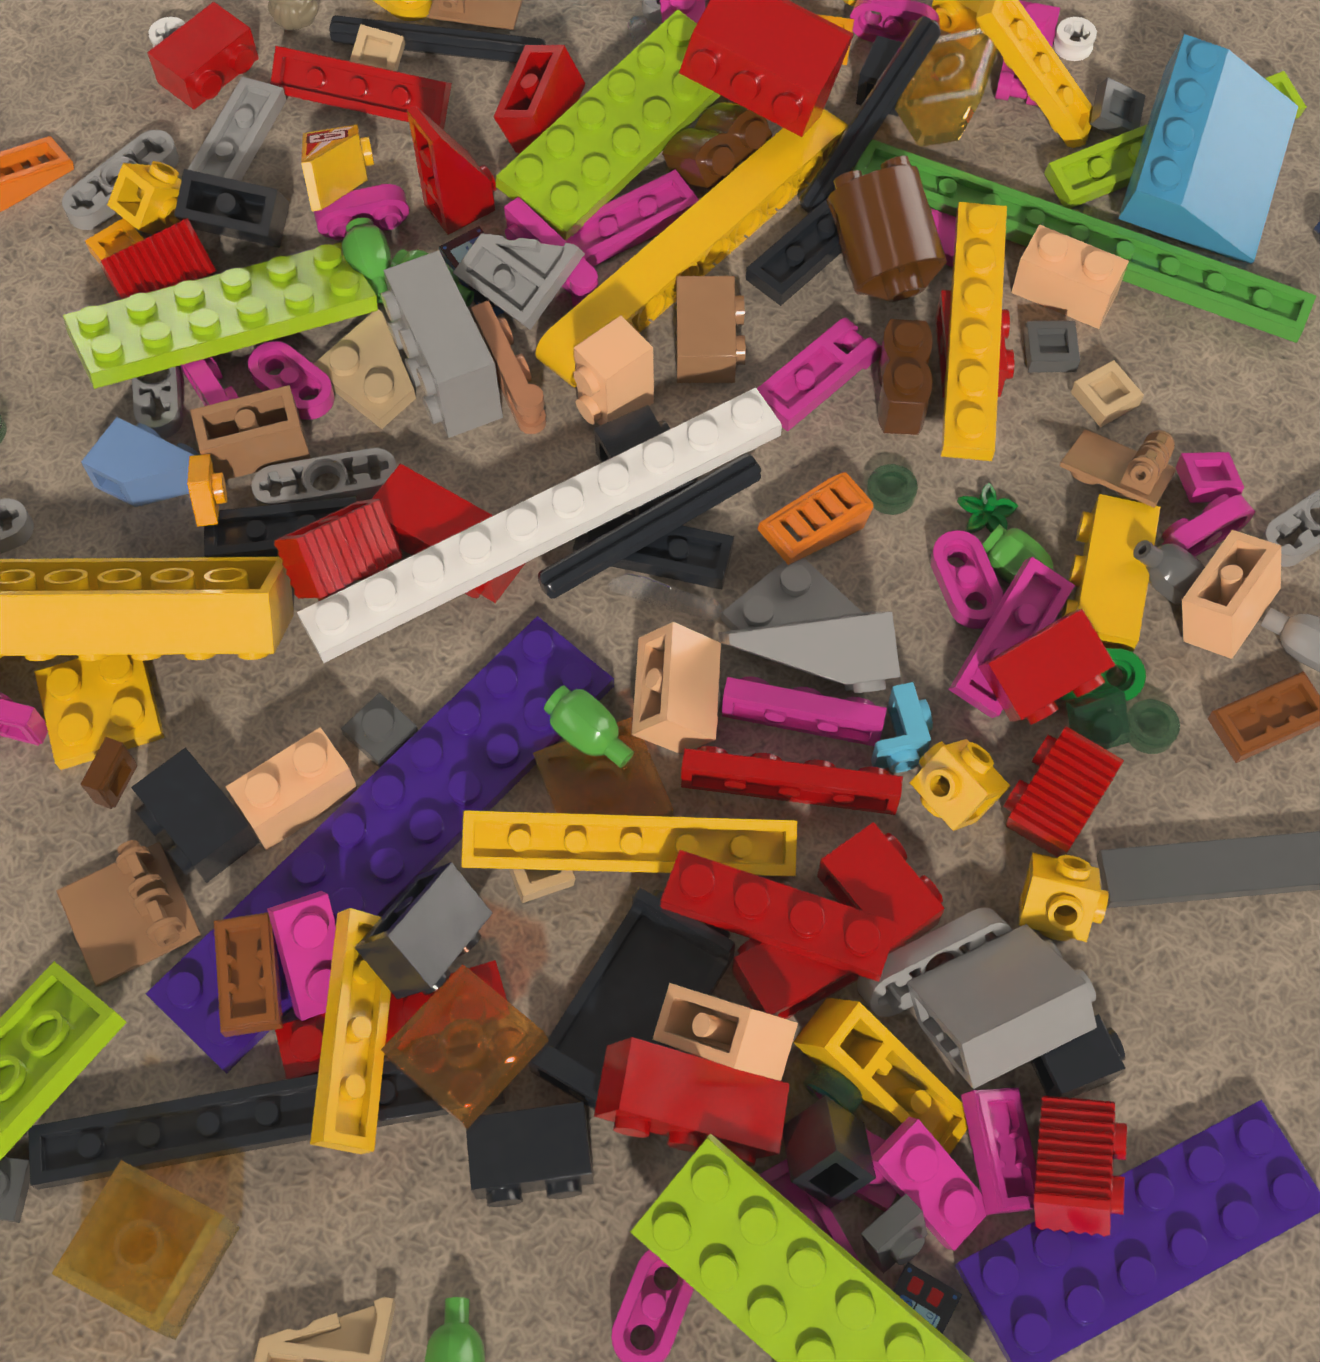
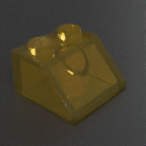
M980 28L940 36L899 97L895 110L917 145L929 146L959 141L980 104L998 53L994 43Z

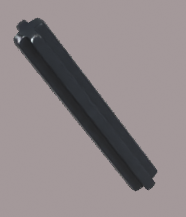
M339 15L332 17L329 26L330 38L334 43L354 45L360 25L362 24L403 36L405 40L404 51L518 63L525 45H546L545 40L542 38Z
M922 16L917 20L801 196L800 204L806 212H812L836 190L833 182L835 178L853 169L940 37V25L935 20H931L926 16Z
M744 454L553 563L538 573L540 587L550 599H555L758 482L761 478V468L758 462H756L751 454Z

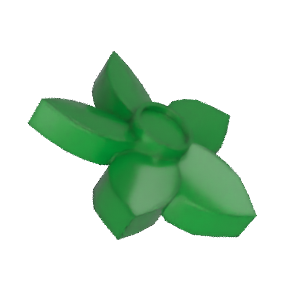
M990 483L982 488L979 499L973 496H962L957 500V503L964 510L973 514L967 523L966 530L968 533L978 532L985 526L992 533L999 524L1007 530L1008 523L1006 518L1011 516L1018 507L1010 499L1001 498L997 500L996 491Z

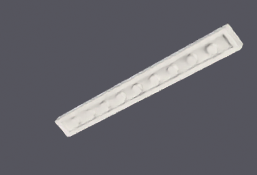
M753 388L298 611L300 621L320 658L325 663L781 436L782 424L757 388Z

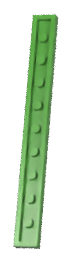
M873 139L854 171L860 170L862 175L880 170V165L891 158L908 156L910 164L917 166L923 190L932 209L956 217L959 202L1007 206L1005 237L1007 240L1027 247L1038 226H1045L1128 260L1129 263L1122 280L1124 282L1295 343L1298 342L1316 299V295Z

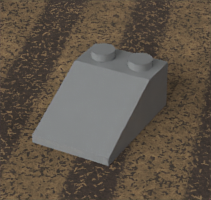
M871 611L718 632L719 642L830 681L842 683L846 691L854 690V693L886 689L885 679L901 677L893 613L891 611Z

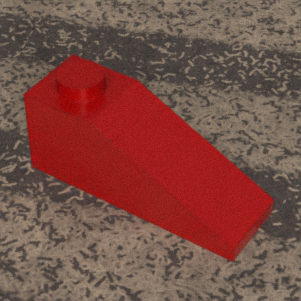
M417 106L407 109L424 205L447 235L495 211L493 192L497 190L496 182L487 166H479L466 149Z

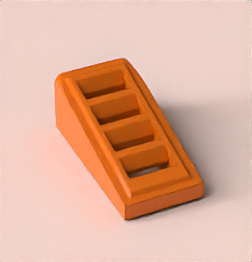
M51 136L0 152V212L74 170L73 161ZM45 155L49 162L41 163L38 158ZM27 164L30 166V168L27 169L23 168V166Z
M842 472L827 479L761 521L757 529L789 565L863 529L874 506L871 499L846 472ZM822 509H825V511L832 517V519H833L832 521H831V519L824 513V511H823ZM803 518H806L816 529V531H814ZM790 525L802 540L797 542L785 527Z

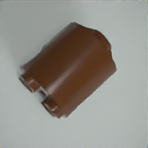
M905 155L891 158L880 165V170L862 175L860 170H855L838 176L833 181L836 190L826 200L837 226L840 238L839 243L854 291L858 295H868L888 302H897L920 294L947 263L932 211L923 190L917 166L910 164L908 156Z

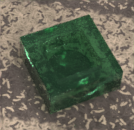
M1117 687L1066 701L1070 729L1104 749L1131 742L1125 693Z

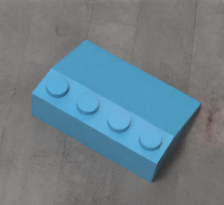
M1184 34L1165 66L1118 219L1225 257L1252 264L1256 257L1299 106L1229 49Z

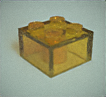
M121 1160L52 1274L151 1330L176 1340L240 1227L219 1212Z

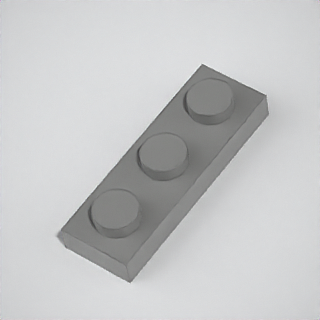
M242 76L188 170L241 181L287 101L284 89Z

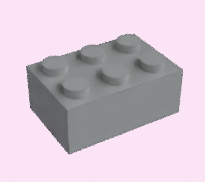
M438 250L383 270L388 290L381 293V298L391 322H388V328L397 349L401 350L404 348L408 357L405 359V364L414 386H422L426 395L422 399L431 423L434 425L441 422L448 438L503 418L495 362L440 251Z

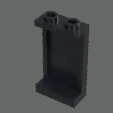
M640 887L636 889L632 896L631 909L546 1042L539 1040L527 1058L530 1071L577 1101L584 1102V1105L594 1111L607 1046L634 1037L678 1050V1048L652 1040L669 983L712 995L734 959L735 942L729 939L731 935L727 930L662 909L660 901L663 892L660 890H654L651 894Z

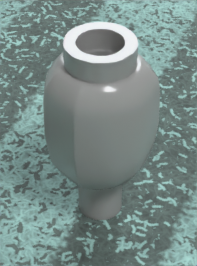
M1270 608L1261 626L1280 636L1281 645L1286 653L1302 664L1320 672V617L1305 613L1289 617Z

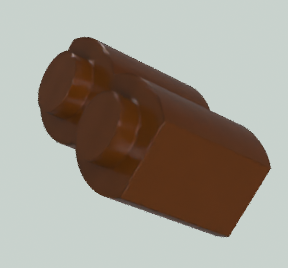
M720 102L702 114L695 128H688L677 133L667 143L662 155L670 172L676 169L687 184L712 188L735 170L740 161H745L770 140L772 132L766 118L737 103Z
M890 319L885 328L878 365V379L881 391L877 408V418L883 433L919 435L924 426L933 384L932 374L928 366L933 339L931 329L924 320Z

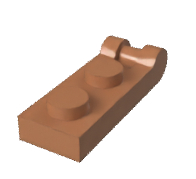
M489 301L472 306V318L495 362L498 385L518 427L526 434L541 432L547 422L543 391L535 384H528V382L532 381L531 373L523 354L514 355L510 345L514 344V340L506 318L504 316L497 318Z

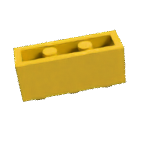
M1099 494L1092 512L1083 511L1080 518L1076 541L1085 543L1082 556L1075 554L1068 581L1077 586L1074 600H1066L1062 617L1070 612L1083 609L1105 648L1125 649L1133 652L1139 642L1149 582V573L1146 565L1134 557L1133 551L1135 546L1143 540H1147L1155 545L1161 507L1155 506L1154 508L1145 503Z

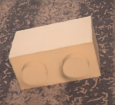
M1039 225L1020 258L1011 293L1099 329L1118 294L1129 261Z
M619 316L574 347L575 371L573 375L577 383L578 394L576 406L588 423L593 425L597 422L599 425H603L654 403L653 347L622 316Z
M1231 530L1182 599L1183 642L1232 659L1281 589V545Z
M671 622L639 637L632 721L633 736L677 753H684V748L694 749L716 740L718 692L721 673L720 642L675 622Z
M321 727L226 786L239 811L250 824L266 851L348 799L358 789L348 765Z
M669 983L652 1040L734 1069L781 1081L798 1023Z

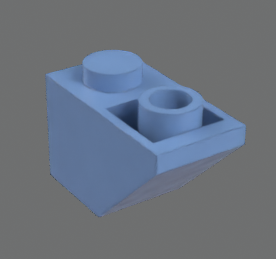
M116 417L81 463L94 487L134 507L190 494L187 485L189 456L200 454L186 444L178 443L175 446L161 439L157 432L145 424L137 423L135 426Z

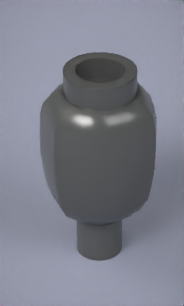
M1143 540L1135 546L1133 551L1134 557L1146 565L1150 585L1175 604L1182 603L1183 597L1205 568L1202 562L1195 556L1173 543L1156 547L1149 541Z

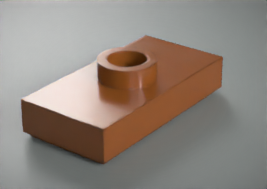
M1302 671L1212 711L1208 720L1235 763H1238L1320 726V695L1305 672Z
M268 912L215 920L214 936L220 1031L224 1037L283 1028L277 944Z

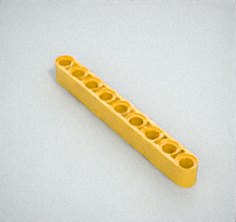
M824 108L821 117L803 137L782 128L556 322L540 339L536 347V358L570 386L577 387L573 375L575 371V346L619 316H622L638 333L643 331L651 324L648 321L649 319L654 321L677 301V276H705L715 267L712 263L718 265L747 239L744 235L750 237L778 212L775 208L779 210L808 186L805 183L806 181L811 183L848 124Z

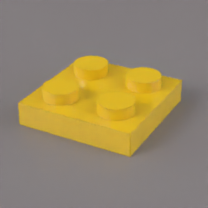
M110 655L105 659L96 661H84L77 658L34 671L54 761L60 770L94 760L105 737L122 742L127 749L165 738L146 661L135 660L131 655Z

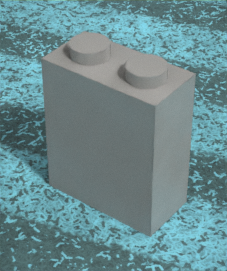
M1027 924L907 981L920 1027L973 1089L1097 1028L1092 1002L1096 1000V992L1088 976L1083 970H1074L1063 960L1057 946L1051 940L1043 941Z

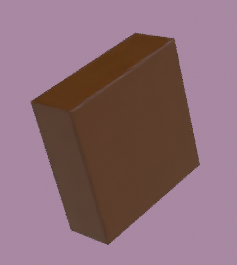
M105 737L80 785L94 803L109 809L115 808L137 768L136 761L122 742Z

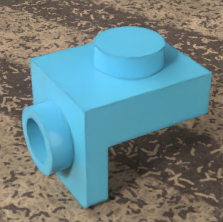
M913 682L892 686L887 708L896 737L880 740L875 743L871 758L873 767L889 768V771L892 773L909 771L919 765V760L929 749L931 743L929 731L933 728L932 715L926 699H918Z

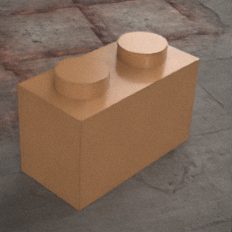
M677 276V383H735L736 365H745V335H736V325H744L745 303L744 295L735 296V276Z
M290 385L190 410L201 455L210 454L214 473L222 472L225 480L256 473L270 465L311 458Z

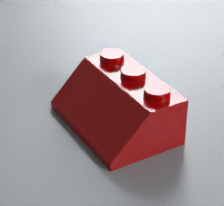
M710 0L692 32L679 74L803 137L822 115L854 34L789 0Z

